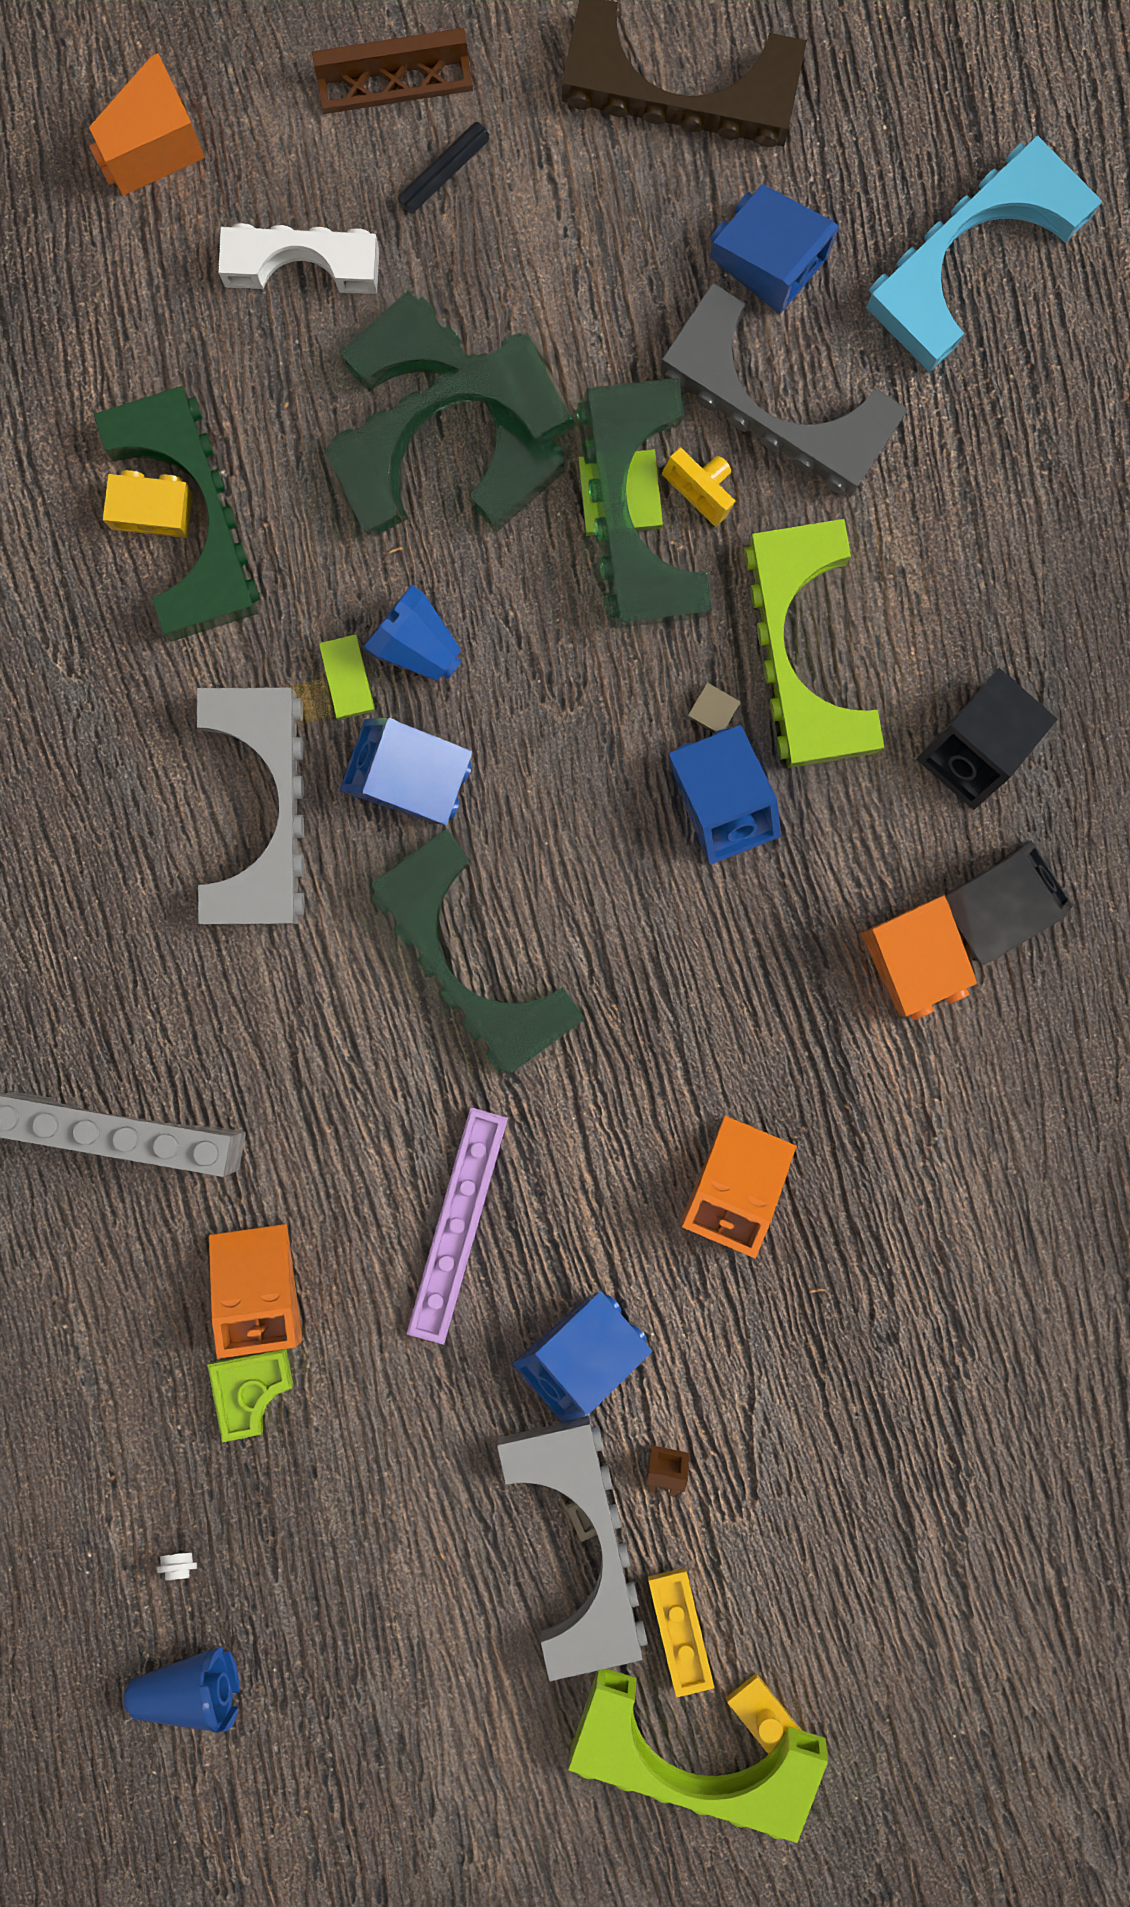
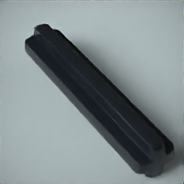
M474 122L398 195L400 205L408 213H414L489 141V133L481 123Z

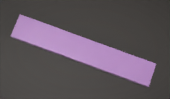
M470 1107L406 1333L408 1335L443 1345L445 1343L508 1117Z

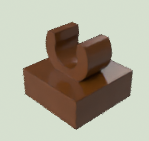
M651 1445L646 1484L649 1485V1491L655 1492L656 1486L670 1489V1496L673 1497L677 1495L678 1491L685 1492L688 1482L690 1453Z

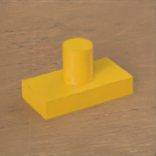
M681 447L670 456L662 475L715 527L727 517L736 502L719 485L731 474V468L725 459L715 456L702 468Z
M757 1673L726 1697L727 1703L768 1755L778 1745L788 1726L801 1730Z

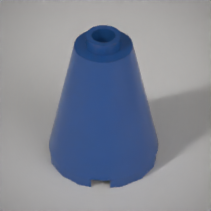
M222 1647L212 1648L135 1677L124 1690V1708L135 1720L217 1733L228 1731L235 1722L239 1707L232 1706L233 1693H240L238 1670L233 1655L230 1652H222L224 1649Z

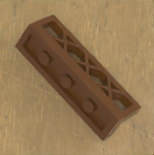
M464 28L312 51L323 114L473 91ZM461 63L462 80L448 82L438 75L445 65ZM418 70L427 76L420 86L411 88L404 84L401 79L407 71ZM373 76H381L389 82L385 89L379 93H371L363 86ZM342 81L351 87L345 98L329 100L326 84Z

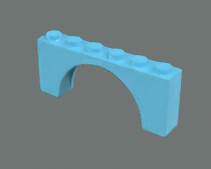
M1036 136L1027 146L1020 143L1006 158L1005 161L1008 164L1000 172L996 169L989 172L978 186L981 190L972 199L968 195L963 197L952 209L951 214L953 217L945 224L941 221L937 222L924 237L926 242L917 251L913 247L910 248L897 262L896 265L899 268L890 277L886 273L883 274L869 289L871 297L866 309L929 373L958 346L964 335V332L957 325L947 308L941 284L943 258L946 250L956 238L970 228L987 221L1017 219L1037 224L1051 231L1066 243L1093 217L1102 203V200L1039 136Z

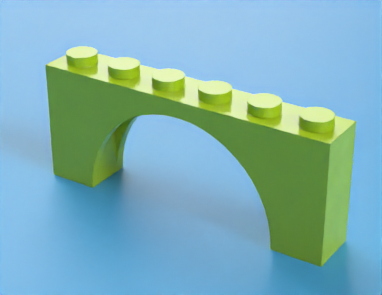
M844 519L754 533L750 538L749 547H744L747 570H753L755 584L750 586L751 600L754 608L760 607L762 622L757 623L758 640L760 646L766 645L769 659L763 661L765 680L767 684L773 683L775 698L770 699L771 715L774 722L779 721L782 736L776 738L777 750L780 760L786 759L787 769L878 754L884 749L878 710L845 709L817 697L795 674L784 646L785 616L794 596L809 581L824 572L846 566L851 558Z
M607 1668L597 1670L571 1745L568 1771L575 1772L586 1779H597L615 1785L623 1791H634L653 1797L661 1803H672L691 1809L699 1815H710L723 1819L740 1828L748 1827L767 1833L774 1839H785L798 1843L828 1763L826 1738L788 1726L782 1739L773 1751L760 1762L745 1770L719 1776L686 1772L660 1758L642 1737L633 1711L636 1678Z

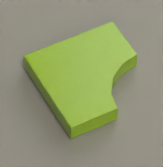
M287 1349L255 1353L211 1362L207 1365L222 1442L262 1434L263 1415L268 1403L277 1394L294 1386Z

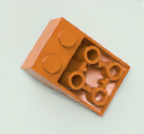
M724 1115L680 1219L681 1227L756 1259L771 1223L797 1146Z
M287 1224L210 1234L211 1312L217 1359L296 1348L303 1339Z

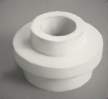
M192 1553L160 1556L161 1566L157 1567V1573H165V1581L189 1578V1570L197 1569V1562L193 1563Z

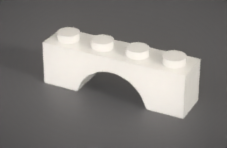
M243 223L234 224L232 227H221L219 275L224 286L227 288L263 289L271 274L279 267L294 261H308L324 268L334 279L340 293L377 294L379 246L376 234H370L367 230L356 228L350 229L346 233L332 232L324 227H312L309 231L293 230L284 225H275L270 229H256L249 224Z

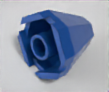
M413 584L405 591L362 647V649L376 659L437 681L441 676L448 679L461 663V660L457 658L461 651L460 647L425 594Z

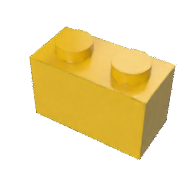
M129 470L121 471V475L108 474L103 521L111 530L188 538L193 492L187 483L183 482L182 478L174 475L164 474L160 475L159 479L144 478L142 473Z

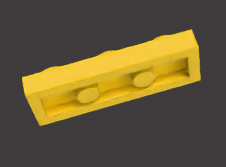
M686 1567L648 1576L676 1698L714 1689Z

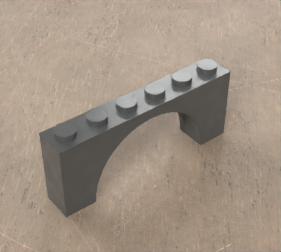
M713 283L663 357L660 373L664 375L663 378L672 387L678 390L685 388L696 395L697 402L711 411L717 409L728 416V421L735 428L743 432L749 430L759 436L760 442L769 450L776 453L782 451L793 458V464L803 472L810 474L813 471L825 479L824 483L832 491L838 494L846 493L852 497L901 423L908 409L875 388L871 395L855 410L841 418L826 423L796 424L781 420L767 413L745 392L733 363V335L742 319L745 303Z

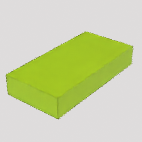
M357 635L319 643L336 718L340 720L374 712L375 707Z

